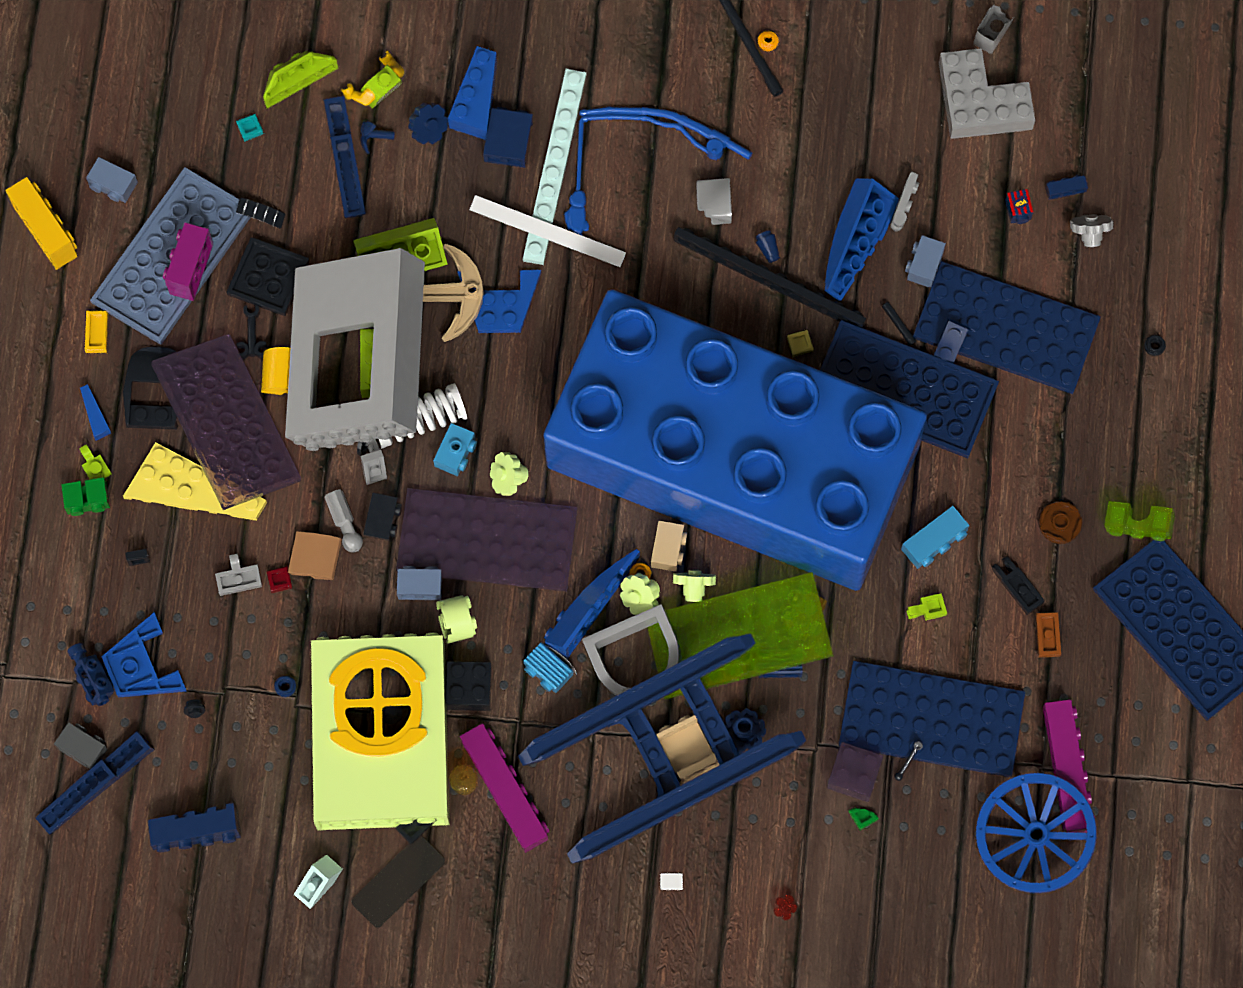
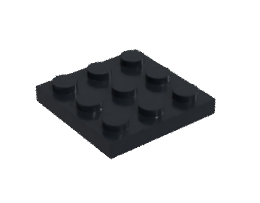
M251 237L226 293L228 296L286 316L294 298L295 268L308 266L310 260L307 257Z

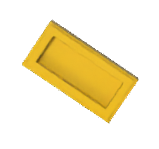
M86 311L85 352L107 353L108 312Z

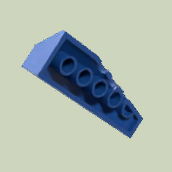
M855 179L834 234L826 271L825 291L837 300H842L854 282L856 273L865 266L864 261L875 251L874 246L885 236L899 201L897 196L874 179Z
M636 549L614 563L588 585L566 611L562 610L556 619L558 623L554 629L549 628L544 636V639H546L545 645L568 659L621 585L624 578H626L631 567L638 561L640 551Z

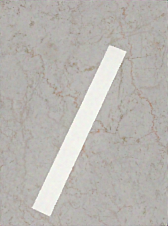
M476 195L470 207V210L618 267H621L626 252Z

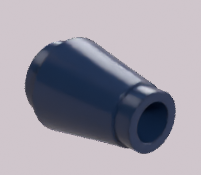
M768 230L757 235L756 244L768 262L772 263L779 260L780 256L775 234Z

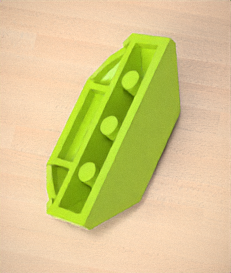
M305 51L295 54L291 60L285 63L277 64L270 71L263 99L266 108L268 109L338 69L336 58Z

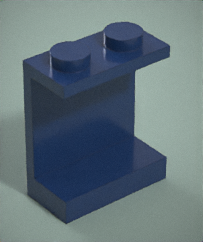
M503 107L492 108L483 153L484 162L525 168L530 128L533 126V114H529V112L524 110L515 112Z

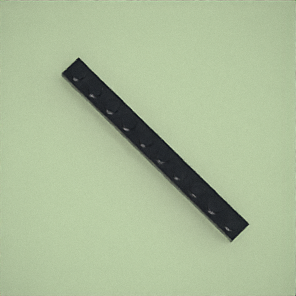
M677 227L674 233V242L839 322L842 320L864 328L866 318L859 311H851L838 301L832 302L826 299L822 293H814L807 290V287L801 283L795 284L782 274L770 272L764 265H756L743 255L737 256L733 254L727 247H719L706 237L700 238L687 228Z

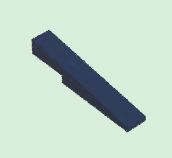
M340 96L324 99L345 219L366 215L345 98Z
M135 732L105 760L101 759L36 817L37 821L51 835L155 749L141 733Z

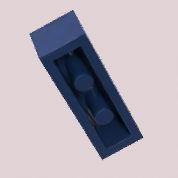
M1077 175L1070 179L1063 178L1060 181H1049L1045 189L1048 200L1087 192L1088 185L1085 175Z

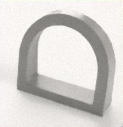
M662 604L582 639L597 676L614 695L617 696L631 688L618 684L610 677L599 651L603 646L659 623L669 649V659L665 670L681 662L680 644Z

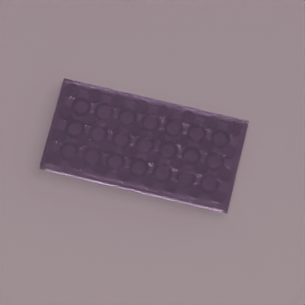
M230 334L152 361L151 365L223 510L301 481V476Z
M407 488L396 572L398 573V569H403L404 566H413L416 569H425V567L433 566L441 570L442 578L567 591L578 507Z

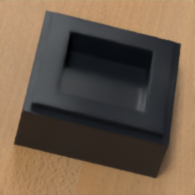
M147 549L125 553L129 566L150 562Z

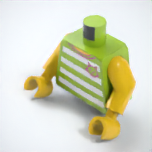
M386 51L387 55L384 58L379 57V60L385 67L372 77L360 92L355 91L351 83L347 84V89H341L347 100L353 99L365 106L369 105L373 109L402 84L400 78L404 75L403 67L395 61L389 51Z

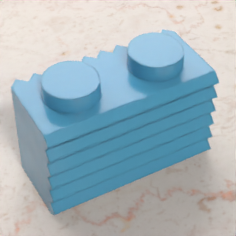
M542 642L524 659V670L533 678L537 676L541 680V686L548 692L552 690L554 693H557L574 675L573 670Z

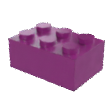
M184 223L183 229H179L176 240L178 243L176 248L171 250V263L169 267L165 268L163 279H165L170 295L194 301L214 244L209 229Z

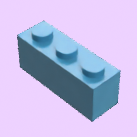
M952 506L902 544L901 550L917 569L922 565L927 567L934 561V556L938 553L944 554L951 548V543L955 540L959 542L968 535L969 524Z

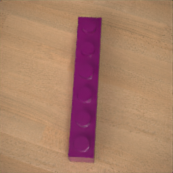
M1071 700L1045 703L1043 713L1054 776L1072 784L1082 793L1088 804H1092L1091 793L1086 791L1085 783H1088L1087 770H1083L1082 767L1084 751L1083 748H1079L1078 740H1081L1080 728L1075 726L1074 720L1077 719L1076 706H1072ZM1060 788L1058 789L1057 797L1061 815L1076 805L1077 802L1068 793ZM1082 810L1062 823L1063 832L1087 833L1086 820Z
M482 723L461 735V743L526 853L548 840L547 833H549V829L544 821L539 822L536 816L539 813L533 802L528 803L525 797L528 795L522 783L517 784L514 778L517 776L511 764L509 766L506 765L504 751L500 746H495L493 732L490 728L486 729Z

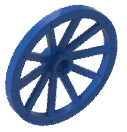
M1030 773L1009 779L990 794L979 813L976 839L985 865L997 879L1019 891L1045 893L1068 885L1084 871L1095 850L1097 828L1090 805L1076 787L1053 775ZM1041 783L1052 785L1039 821H1037L1028 784ZM1020 786L1024 794L1031 821L1030 824L1001 799L1005 794ZM1060 788L1068 793L1077 804L1046 825L1058 789ZM997 804L1024 827L1025 830L987 826L994 806ZM1080 810L1083 811L1087 833L1050 832ZM1035 830H1042L1043 836L1039 840L1032 839V833ZM986 833L1025 838L991 856L987 846ZM1050 839L1086 840V844L1081 857L1076 862L1052 843ZM1029 844L1014 878L996 865L995 862ZM1044 846L1048 847L1072 868L1059 878L1051 880ZM1037 848L1045 882L1030 883L1021 881Z

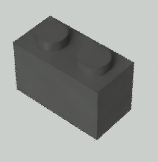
M68 723L54 745L58 750L90 770L108 751L104 745L105 741L97 735L89 736L86 734L87 730L78 723L75 726Z

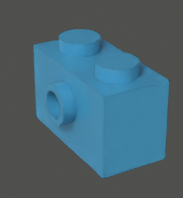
M451 423L433 460L434 467L458 476L460 471H464L468 464V459L466 458L469 452L472 453L476 447L475 433Z

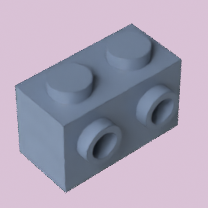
M98 157L86 177L90 189L97 193L103 192L107 194L113 201L118 202L120 200L124 203L127 202L138 183L135 174Z
M921 236L920 242L915 241L912 253L915 254L913 261H908L905 270L908 273L907 280L931 288L946 243L925 236Z
M404 566L403 569H398V600H441L442 572L437 567L428 566L425 569H416L413 566Z

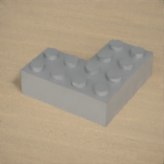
M982 48L940 54L939 69L950 139L1033 130L1035 116L1029 82L988 86Z

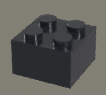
M447 661V710L491 711V662Z

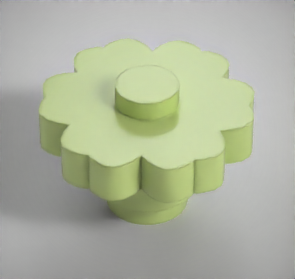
M501 452L496 455L495 462L491 464L490 477L493 479V489L496 493L503 496H511L516 493L517 485L527 481L528 469L520 464V460L515 454Z
M688 570V573H673V583L683 585L685 601L701 602L702 596H705V585H716V575L703 574L701 570Z
M641 573L624 578L620 585L623 590L620 593V597L624 606L630 607V612L633 615H638L659 605L656 599L659 597L660 588L656 581L649 580L648 576Z

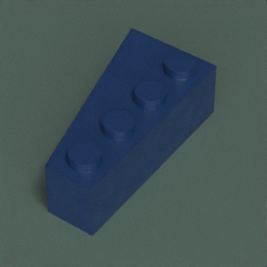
M234 803L226 804V809H219L217 807L207 808L203 814L196 811L186 812L183 814V818H179V815H171L148 820L150 844L152 849L157 850V852H168L173 847L189 849L194 844L210 846L215 841L222 840L223 843H232L236 841V838H241L239 815Z

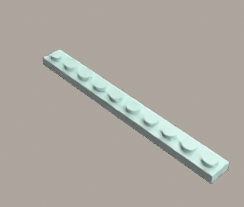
M570 69L565 71L532 216L552 225L586 80V72ZM529 233L523 261L544 265L549 240Z

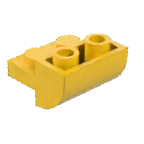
M275 347L263 352L261 393L276 395L288 393L291 348Z

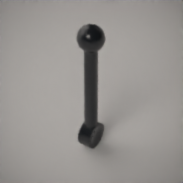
M921 741L914 743L913 751L901 770L895 774L894 778L897 781L903 779V773L916 752L922 749L923 744Z

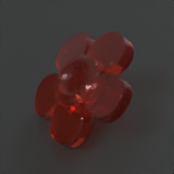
M786 895L785 898L778 897L775 903L779 907L774 909L775 916H781L783 920L791 918V913H795L797 910V905L793 903V896Z

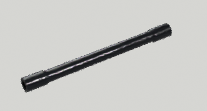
M719 0L763 76L764 82L772 96L777 97L784 92L783 88L770 70L731 0Z

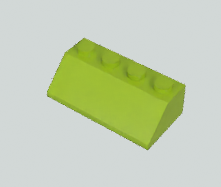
M434 218L353 240L357 256L402 248L425 262L424 271L448 265L439 229Z

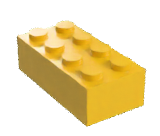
M26 177L5 190L12 206L56 270L77 257L75 252L77 246L68 230H65L59 216L54 214L48 200L43 198L35 181L31 183Z

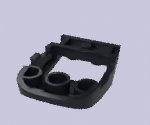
M146 347L136 351L131 356L123 389L126 428L177 430L176 420L178 414L182 412L186 384L185 364L182 357L175 350L165 347ZM132 383L174 384L173 407L131 405Z

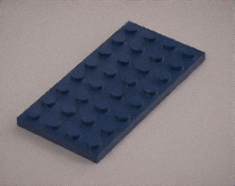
M941 261L913 337L916 340L938 347L949 319L969 327L958 352L959 355L1073 394L1101 317Z
M842 320L839 323L820 371L923 410L927 415L921 441L967 459L999 384V381Z
M1160 536L1093 588L1094 592L1206 721L1243 693V630Z
M853 661L838 746L908 759L914 749V743L921 741L923 747L916 752L912 760L1012 777L1025 692Z

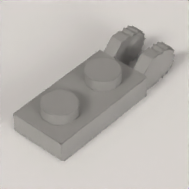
M910 172L890 225L894 232L900 231L907 219L905 212H909L913 202L909 200L911 193L915 194L919 186V182L916 181L918 177L916 173Z

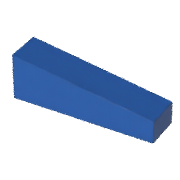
M88 384L81 387L80 390L95 440H99L111 434V431Z

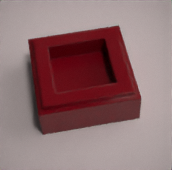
M288 566L267 571L271 593L293 588L290 574L288 573Z

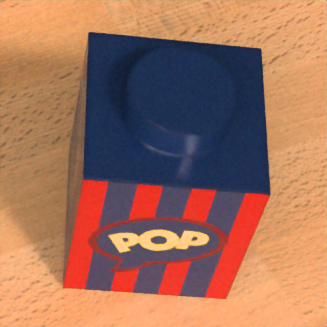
M1028 189L1007 193L1005 202L1010 222L1024 224L1031 220L1033 209Z

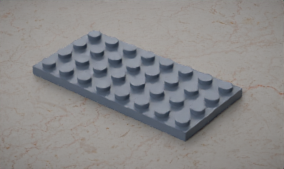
M184 168L90 300L91 303L161 345L192 302L188 299L170 295L165 279H163L164 270L171 263V250L176 248L178 243L176 238L179 229H183L184 223L207 228L210 231L214 244L197 291L198 293L251 217L236 213L239 203L238 198L189 169Z

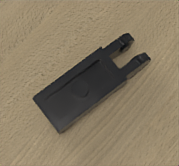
M1006 556L1002 561L1011 573L1006 576L997 564L992 566V570L1014 600L1028 615L1045 601L1019 567L1017 568Z

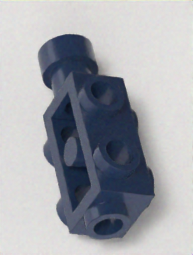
M83 643L71 646L67 652L76 663L74 668L76 680L82 685L86 693V700L91 702L92 706H102L108 703L109 698L114 693L112 682L104 671L102 663L99 662L96 654L87 657V650Z

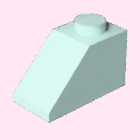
M325 855L311 866L294 895L306 906L312 908L334 884L343 869L329 856Z

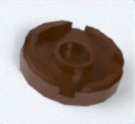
M1058 501L1047 505L1042 511L1039 519L1040 531L1052 543H1069L1076 539L1080 533L1082 517L1075 506L1068 502Z

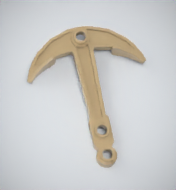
M447 244L443 248L452 257L458 270L461 271L462 282L424 285L423 302H462L460 315L456 313L450 328L442 337L444 342L454 339L469 328L478 316L484 295L483 283L477 266L463 251ZM476 288V291L474 293H470L469 289Z

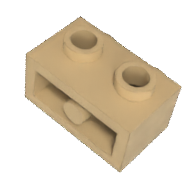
M658 521L651 568L677 572V566H682L684 553H681L680 550L681 545H686L687 532H684V525Z

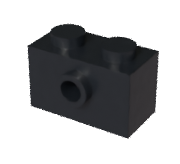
M372 493L363 535L391 542L392 537L396 536L398 525L395 524L396 516H400L402 504L399 503L400 499Z

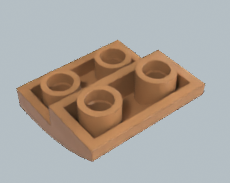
M296 532L288 573L291 575L311 576L314 579L333 580L342 539L323 534Z

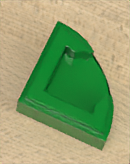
M860 808L849 810V814L859 831L879 820L878 816L872 811Z

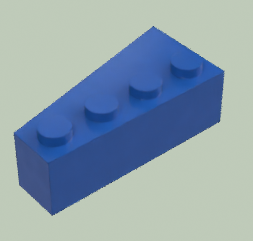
M476 47L449 114V128L486 140L496 78V52Z

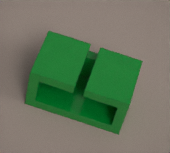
M104 477L85 480V486L81 485V481L61 484L64 509L67 514L79 516L87 511L98 513L105 511L106 508H110L108 487Z

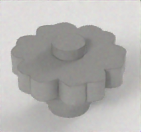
M1082 215L1070 220V229H1072V232L1081 234L1084 246L1097 247L1101 245L1103 232L1113 229V220L1106 215Z

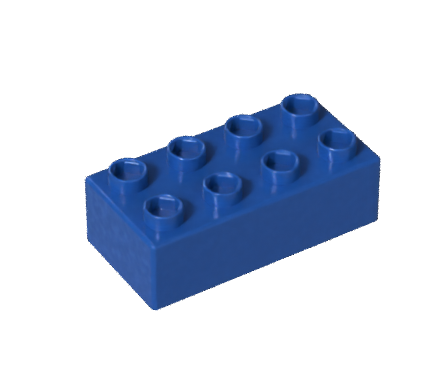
M611 289L605 294L544 431L546 466L553 471L857 591L863 586L918 453L927 415L923 410Z

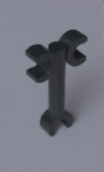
M255 305L254 313H249L248 307L244 306L243 311L245 317L248 318V345L244 342L237 343V348L245 349L243 353H237V359L244 360L248 356H257L263 359V353L259 352V349L266 348L267 343L260 341L256 344V318L260 315L259 306Z

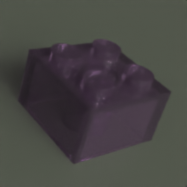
M842 742L827 789L869 802L884 756Z

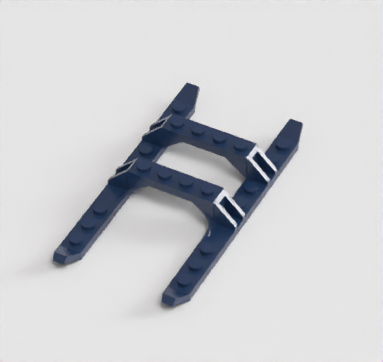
M751 633L727 637L534 739L518 755L523 766L546 760L606 727L622 724L634 739L657 785L658 796L655 800L581 838L567 853L571 863L592 859L789 756L805 743L806 739L802 731L777 735L740 755L711 696L700 679L750 650L755 645ZM678 689H681L693 710L720 765L684 785L681 784L646 713L642 710V708Z

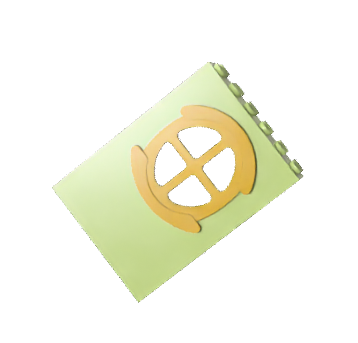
M427 633L426 636L405 634L404 637H395V635L386 634L382 638L363 635L360 636V639L341 636L337 640H330L328 637H318L316 640H311L314 823L317 830L397 827L399 824L413 823L415 819H417L418 823L435 822L432 826L449 825L446 670L443 635ZM383 668H392L403 676L411 691L409 697L384 698L382 696L381 671ZM363 669H373L374 696L371 699H346L347 687L354 676ZM386 706H410L411 713L404 727L395 735L384 737L382 709ZM372 707L374 709L375 734L372 738H366L352 728L345 714L347 708Z

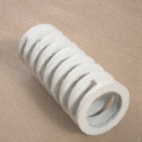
M455 383L446 386L445 394L441 389L435 390L434 397L429 392L425 393L424 403L418 396L416 429L420 435L425 433L422 415L431 431L436 429L433 412L441 427L447 425L443 406L451 423L457 422L453 401L458 408L456 410L458 418L467 419L466 411ZM409 433L407 435L408 438H413L414 433ZM392 436L387 440L378 439L381 449L393 444ZM395 436L398 442L404 440V437Z

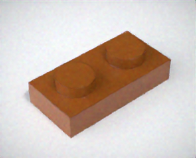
M1036 613L1038 656L1060 657L1061 644L1058 613Z

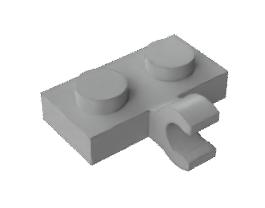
M238 554L229 555L232 570L215 574L220 596L262 587L258 565L241 568Z

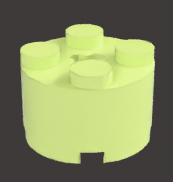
M461 595L437 601V610L441 609L442 611L438 618L445 639L447 638V644L472 638L476 634L477 624L475 617H470L469 609L471 608V603L468 596Z

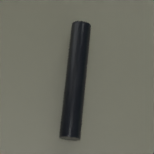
M885 303L882 306L884 311L909 346L914 345L917 342L890 303Z

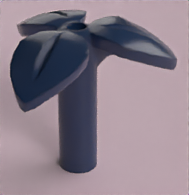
M365 119L360 134H362L361 145L364 151L369 154L367 148V140L369 138L394 140L395 132L374 130L376 125Z

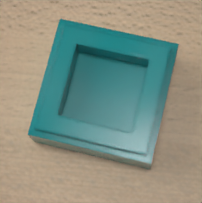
M256 114L236 121L244 142L263 135Z

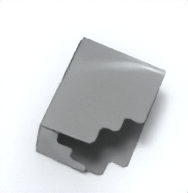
M995 4L990 7L977 29L973 43L990 54L993 53L1012 20L1005 17L1006 15L1001 12L1000 7L995 6ZM999 19L1003 21L1004 27L1001 32L991 30L990 23L993 20ZM985 35L991 36L994 41L988 39Z
M730 178L697 180L698 210L704 211L705 217L711 218L712 225L731 224Z

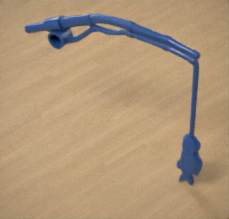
M612 106L580 110L579 114L582 118L579 121L577 183L576 191L569 197L571 207L565 212L567 230L571 229L573 233L583 236V231L589 230V224L586 221V195L584 191L580 190L584 122L603 119L650 121L665 128H675L681 131L695 147L707 153V156L712 160L720 159L723 155V148L726 147L748 160L753 152L731 141L730 137L716 129L712 130L701 123L689 119L685 115L668 110ZM647 115L668 118L678 122V124L658 121ZM683 126L709 139L710 141L707 143V146L705 147L698 143Z

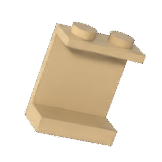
M690 715L684 716L678 720V724L672 727L666 725L659 729L657 738L665 750L681 784L719 766L717 758L700 729L695 715L692 717Z

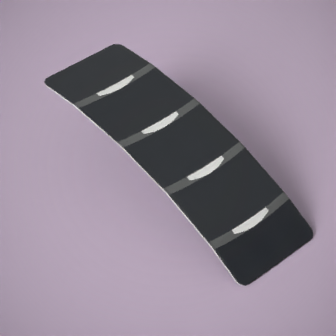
M240 198L236 209L238 214L263 221L281 229L285 218V213L245 198Z

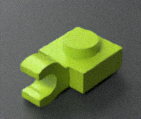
M87 444L79 448L86 460L82 468L89 479L106 478L111 475L101 455L94 458Z
M942 593L923 597L920 599L921 605L908 607L906 611L908 619L924 615L925 621L947 615Z

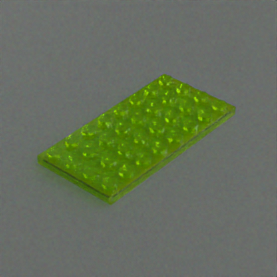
M813 572L666 610L680 644L681 662L727 637L751 633L755 645L734 661L700 678L706 689L834 656ZM659 623L649 626L648 631L659 674L665 671L667 667L669 649ZM678 689L665 696L664 699L681 696L683 693L681 689Z

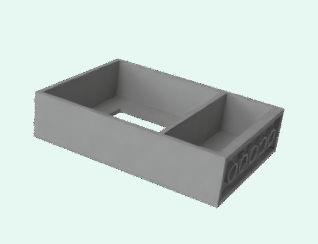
M399 248L295 268L285 438L292 440L294 444L306 447L309 451H317L321 447L335 448L336 445L340 444L353 445L354 442L359 441L368 443L372 439L387 440L391 436L406 437L409 433H416L424 261ZM374 327L370 398L343 403L341 406L337 404L316 408L320 336Z

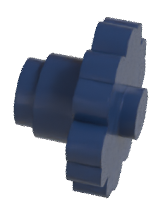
M422 103L420 106H417L415 112L409 118L408 128L413 131L412 138L421 144H426L427 142L435 144L441 140L442 132H445L448 127V118L444 116L445 109L436 103Z
M744 709L740 713L735 710L725 718V726L740 754L762 744V737L766 735L765 722L758 719L757 712Z

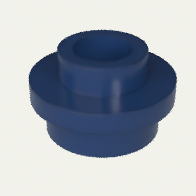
M281 676L275 682V691L281 697H290L296 691V682L290 676ZM289 684L290 687L288 690H283L282 685Z

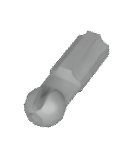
M340 489L334 490L324 498L335 525L340 527L342 531V545L344 549L348 552H357L363 545V539L354 530L352 525L354 518L343 491Z

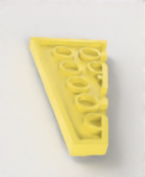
M156 442L123 495L124 499L129 500L136 499L171 507L209 511V513L227 514L232 517L256 521L267 504V501L258 495Z

